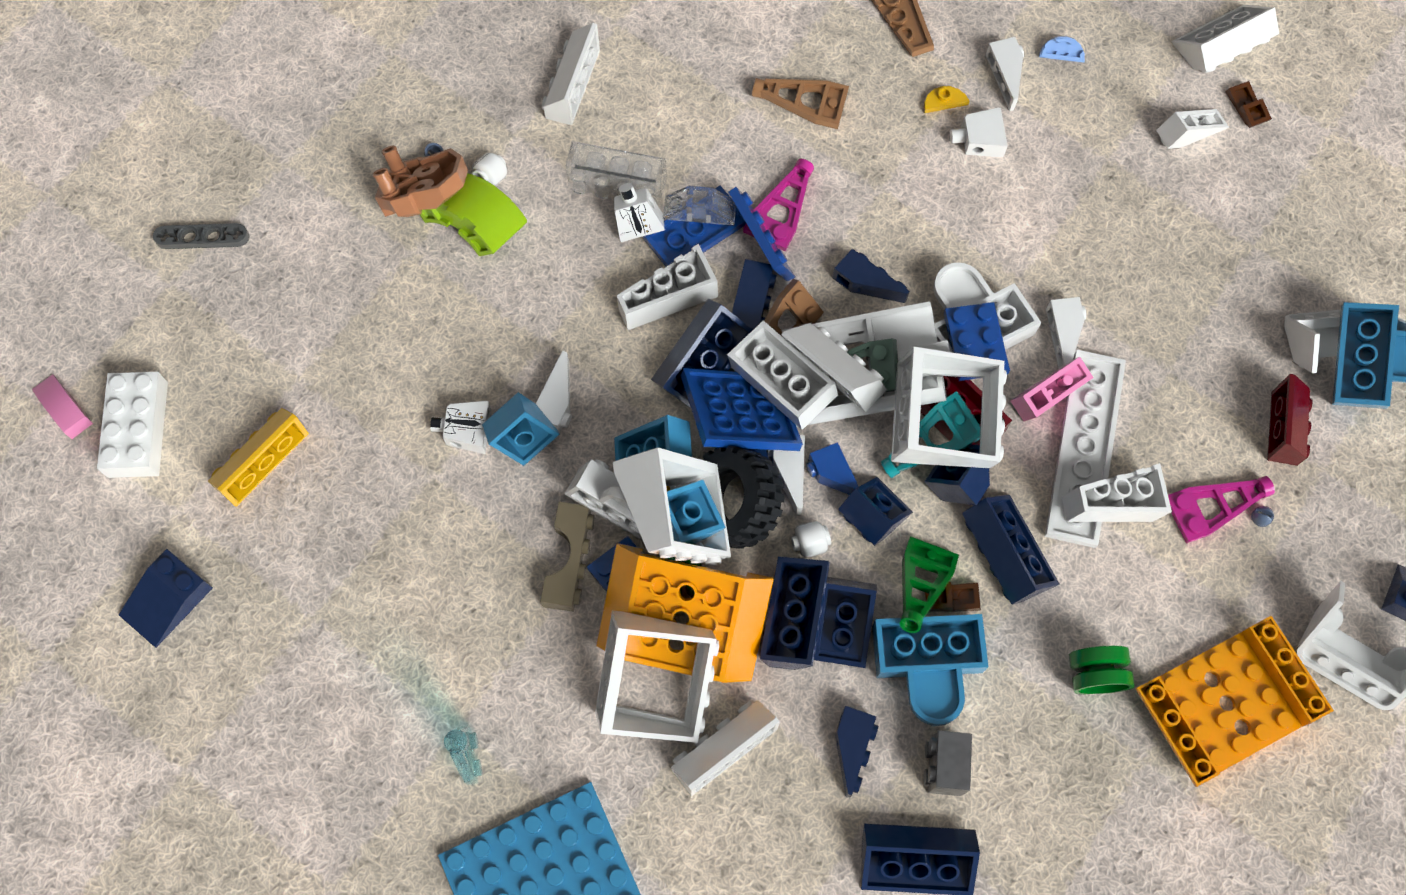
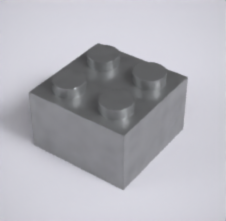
M939 730L930 738L929 742L926 741L925 758H929V768L924 771L923 781L924 786H928V793L962 796L970 791L972 734Z

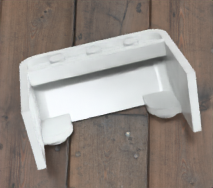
M1341 310L1298 313L1285 316L1284 328L1293 362L1298 364L1299 367L1311 373H1317L1320 358L1337 356ZM1398 318L1397 330L1406 331L1405 320Z
M1340 581L1316 609L1297 646V655L1304 665L1381 710L1394 709L1406 697V647L1393 648L1386 656H1383L1339 630L1338 628L1343 623V612L1340 607L1344 603L1345 583Z

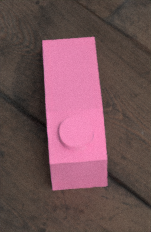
M1078 357L1013 398L1011 403L1022 420L1027 421L1038 417L1094 377L1081 357Z

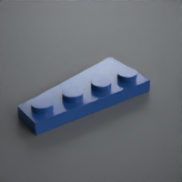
M737 187L730 190L728 193L772 268L786 281L795 278L796 276L787 264L786 256L775 245L776 239L769 229H765L763 217L758 210H753L751 206L753 201L746 191L742 193Z

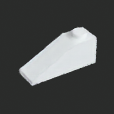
M1016 37L989 43L985 55L1009 111L1014 110L1018 100L1024 57L1023 48L1018 44Z
M1217 109L1175 112L1156 131L1161 137V142L1170 149L1184 147L1225 130L1229 126Z
M1080 297L1050 300L1046 308L1059 369L1073 360L1083 323L1086 319V309L1084 305H1081Z
M562 351L536 402V405L556 427L559 434L563 427L567 428L572 418V414H570L569 359L565 351Z
M800 435L803 443L800 451L768 450V457L772 458V465L776 466L780 473L778 478L783 480V489L796 515H801L803 509L805 435Z

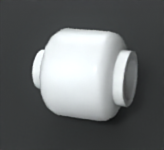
M487 152L473 163L472 174L496 186L506 177L507 168L505 160L499 155Z
M813 521L797 526L795 528V536L791 537V542L795 552L800 551L803 557L809 558L826 553L828 545H831V538L826 525L822 526L820 522Z

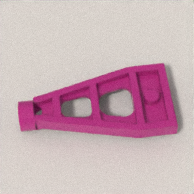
M798 159L792 171L754 209V211L758 210L763 217L765 229H769L776 239L775 245L777 248L783 251L787 250L796 233L808 180L814 170V165L806 159ZM787 186H791L799 191L794 202L781 197ZM777 204L789 209V217L784 224L767 216L771 208ZM746 223L743 228V233H746L754 237Z
M1263 476L1251 481L1188 487L1169 494L1168 498L1172 510L1171 514L1186 544L1211 535L1260 499L1273 495L1275 488L1271 479L1268 476ZM1238 491L1243 499V503L1234 508H1229L1223 494ZM1198 499H1215L1221 509L1220 513L1213 519L1206 520L1197 504Z

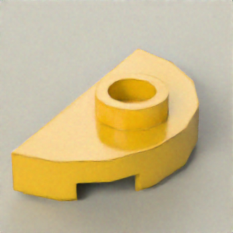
M941 86L933 89L927 95L924 103V113L969 105L970 101L960 89L951 86Z

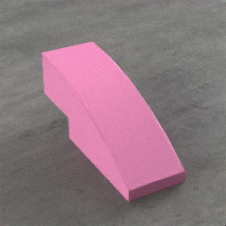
M53 374L32 389L56 424L71 439L93 424Z

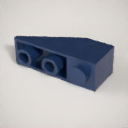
M854 249L849 251L833 271L832 278L852 293L905 303L908 299L910 291L902 282L891 278L882 267L875 266L866 255L858 253Z
M845 706L835 733L845 796L850 798L853 792L857 794L859 792L863 779L858 776L861 766H867L871 751L866 749L869 740H875L879 726L874 724L876 716Z

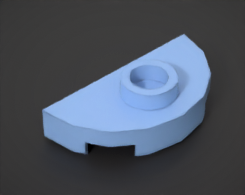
M1056 36L1048 40L1042 46L1039 57L1085 63V53L1081 45L1074 38L1068 36Z

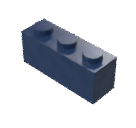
M745 259L732 313L754 330L765 320V317H763L764 310L769 311L772 296H768L769 288L774 289L777 275L773 274L771 264Z

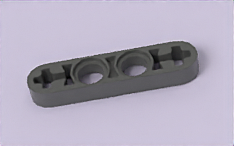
M238 223L167 225L158 227L153 233V240L161 249L241 247L250 238L245 226ZM237 231H240L242 235L235 239L233 236L237 234ZM212 232H219L220 236L217 240H208V236ZM168 233L170 237H167L165 241H162L161 238H163L165 234ZM186 234H196L194 240L190 242L184 241Z

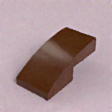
M1249 81L1225 91L1240 117L1249 128L1272 119L1263 98L1257 100Z
M949 582L929 611H981L979 584L952 585ZM925 592V598L927 600L929 594Z

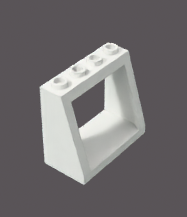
M913 347L897 363L891 461L991 468L998 464L1004 454V448L1001 445V435L1005 429V422L1002 420V410L1006 404V397L1003 395V385L1007 379L1004 361ZM923 375L983 378L980 454L919 445Z
M662 448L651 449L613 462L614 474L649 553L660 554V558L675 557L676 561L705 562L706 566L721 564L722 559L731 557L717 464ZM704 480L726 528L695 545L674 541L666 486H670V489L673 490Z
M612 610L595 709L600 734L698 743L699 733H703L705 728V718L702 717L704 708L708 707L710 694L707 691L708 683L712 682L714 678L713 656H717L719 651V640H716L712 630ZM628 635L698 642L684 719L616 705Z

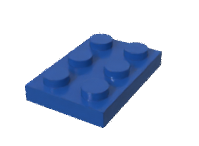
M994 302L945 308L944 318L952 353L1004 361V370L1009 374V363ZM958 377L959 381L977 379L975 377Z

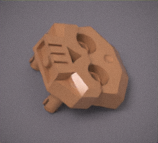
M392 145L382 150L390 170L380 168L373 173V177L379 186L375 199L385 217L395 213L398 217H410L421 214L422 210L437 209L453 197L464 186L468 169L462 155L451 148L424 158L417 157L402 162L397 147Z

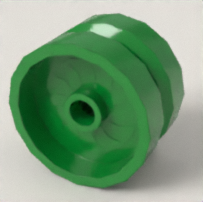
M1113 645L1079 649L1069 654L1070 668L1076 672H1081L1072 678L1073 690L1076 694H1108L1130 690L1135 687L1132 671L1123 669L1131 663L1128 647Z

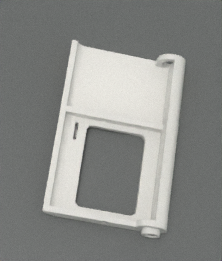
M930 301L812 324L817 329L820 326L823 327L831 335L830 339L834 343L839 340L844 345L891 338L896 339L897 353L912 349L913 347L938 342ZM867 357V358H868V364H869V370L871 371L870 358ZM930 375L922 377L921 405L946 401L943 376ZM896 391L885 392L867 412L863 411L846 395H839L808 425L894 410Z

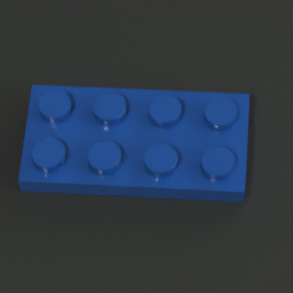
M719 185L665 220L664 231L643 236V239L665 267L674 262L676 257L681 254L684 256L692 251L691 248L699 244L703 253L744 227L746 222L732 198Z

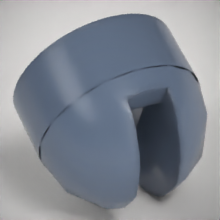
M430 143L425 148L424 156H430L428 151L431 154H435L444 150L439 144Z
M1259 506L1252 511L1251 518L1257 526L1266 527L1272 523L1274 513L1268 506Z

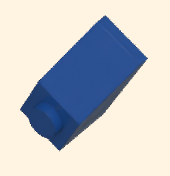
M838 442L809 454V463H806V467L810 476L816 477L818 483L848 495L859 487Z

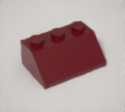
M1289 374L1271 392L1267 460L1298 466L1310 454V445L1307 442L1312 426L1311 421H1309V412L1312 409L1313 400L1310 398V388L1295 374Z

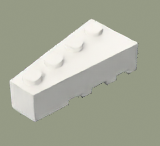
M699 244L692 247V251L683 256L681 254L676 257L674 262L664 269L661 267L654 271V275L650 278L640 280L617 295L619 312L628 330L706 302L707 299L718 297L717 279Z
M1160 463L1149 468L1135 470L1128 474L1117 475L1107 480L1104 479L1079 486L1062 496L1067 522H1153L1172 512Z

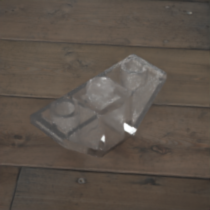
M687 186L665 196L663 219L735 225L736 205L734 201L715 188Z

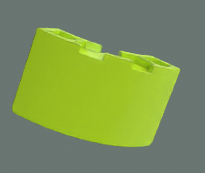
M467 173L464 186L453 197L437 209H425L420 214L425 223H437L446 227L452 225L459 230L458 234L472 246L478 256L494 254L527 223L524 214L507 195L490 182Z

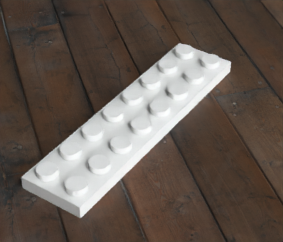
M1076 350L1074 359L1081 357L1094 378L1067 396L1045 537L1096 548L1099 544L1102 522H1067L1062 496L1079 486L1104 479L1107 480L1109 477L1126 360Z

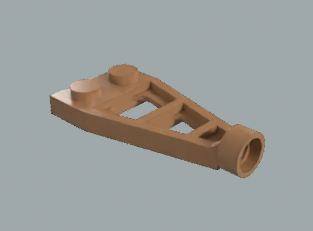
M756 78L752 96L766 99L814 124L838 129L849 86L824 80H763ZM782 88L795 89L797 91L796 99L790 101L780 97L779 90ZM806 92L820 93L822 95L820 107L812 109L805 106L801 102L802 95Z
M793 278L776 298L764 322L781 335L782 330L778 327V321L786 309L796 319V324L792 328L808 323L815 324L824 311L801 282Z

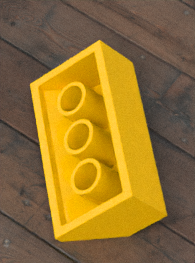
M281 408L278 412L271 414L267 422L259 430L254 431L248 441L241 448L236 449L222 467L217 468L212 473L208 482L237 507L309 433L293 413Z

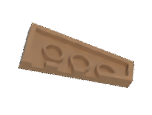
M871 0L912 57L934 50L933 41L917 0Z

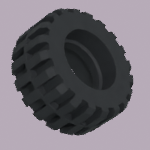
M728 446L727 448L717 447L714 451H708L703 455V460L718 466L722 499L728 484L736 476L739 475L744 487L743 502L737 514L730 520L725 514L729 546L731 548L744 549L745 547L757 545L758 540L763 541L769 536V530L773 531L778 524L776 522L777 517H781L783 512L781 503L785 500V494H782L781 489L784 488L783 480L778 478L780 473L777 467L773 466L771 460L760 453L736 446Z

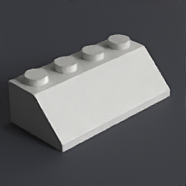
M1243 4L1171 42L1193 70H1200L1202 73L1211 72L1216 69V66L1231 62L1235 56L1248 53L1254 46L1265 44L1270 41V38L1279 34L1275 7Z
M591 23L573 31L570 39L565 41L564 55L562 59H558L556 76L551 78L549 94L544 96L542 101V110L545 112L546 119L568 125L573 124L600 51L597 24Z
M811 323L786 330L781 334L786 341L835 382L836 388L863 411L867 412L886 392L887 389L882 383L884 378L874 369L871 371L867 370L864 367L866 363L856 354L851 357L847 353L849 351L847 347L839 340L834 343L830 339L831 335L823 327L820 326L817 329Z
M759 700L754 704L750 701L738 709L739 715L733 720H730L729 717L717 725L718 731L711 737L708 734L704 735L698 740V743H695L696 748L689 754L684 751L673 759L674 765L671 767V770L690 796H693L778 729L780 721Z

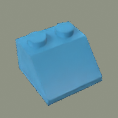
M519 392L482 424L488 444L523 466L560 435L559 431L540 408Z
M704 480L667 491L674 541L694 545L726 528Z

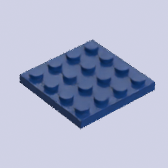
M683 368L681 378L703 447L727 448L728 446H736L743 449L800 451L803 443L796 424L740 374L732 371Z

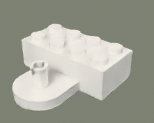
M965 263L948 264L936 276L933 287L934 294L944 310L945 308L994 302L1005 350L1034 336L1041 321L1015 283L993 293L981 274L974 267ZM943 319L935 323L937 341L948 340L952 353L946 322Z
M589 460L578 469L565 495L642 540L614 472L608 469L609 466L600 460Z

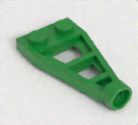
M911 536L902 558L903 613L900 627L906 632L917 633L921 630L924 617L952 579L959 554ZM915 566L936 573L938 577L933 583L917 578ZM912 588L928 593L927 600L922 601L912 597Z

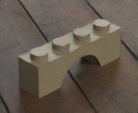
M558 502L554 527L556 533L568 541L571 552L568 562L560 571L545 576L540 601L543 608L574 612L575 605H580L582 589H578L579 579L584 580L586 564H582L583 555L589 554L590 539L586 538L588 530H593L595 515L591 514L590 509L581 504Z

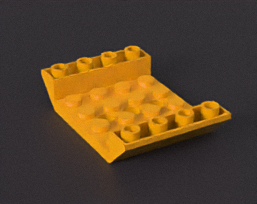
M617 543L596 646L604 651L606 649L612 610L676 622L674 618L676 612L683 611L689 616V622L686 625L710 629L714 633L716 640H719L718 655L713 656L712 661L714 666L713 681L722 683L752 681L774 578L747 572L746 576L642 554L643 549ZM684 585H689L694 589L695 595L692 598L686 599L681 596L680 588ZM628 635L624 660L692 676L698 642L683 641L684 647L680 650H674L669 645L670 639Z
M1272 616L1265 618L1237 635L1136 688L1137 693L1195 787L1218 776L1220 772L1297 729L1311 724L1334 711ZM1206 673H1212L1217 677L1218 683L1216 687H1210L1206 684L1204 680ZM1222 696L1228 697L1232 701L1233 707L1230 711L1221 708L1219 701ZM1237 720L1246 723L1248 727L1246 735H1240L1235 730V722Z

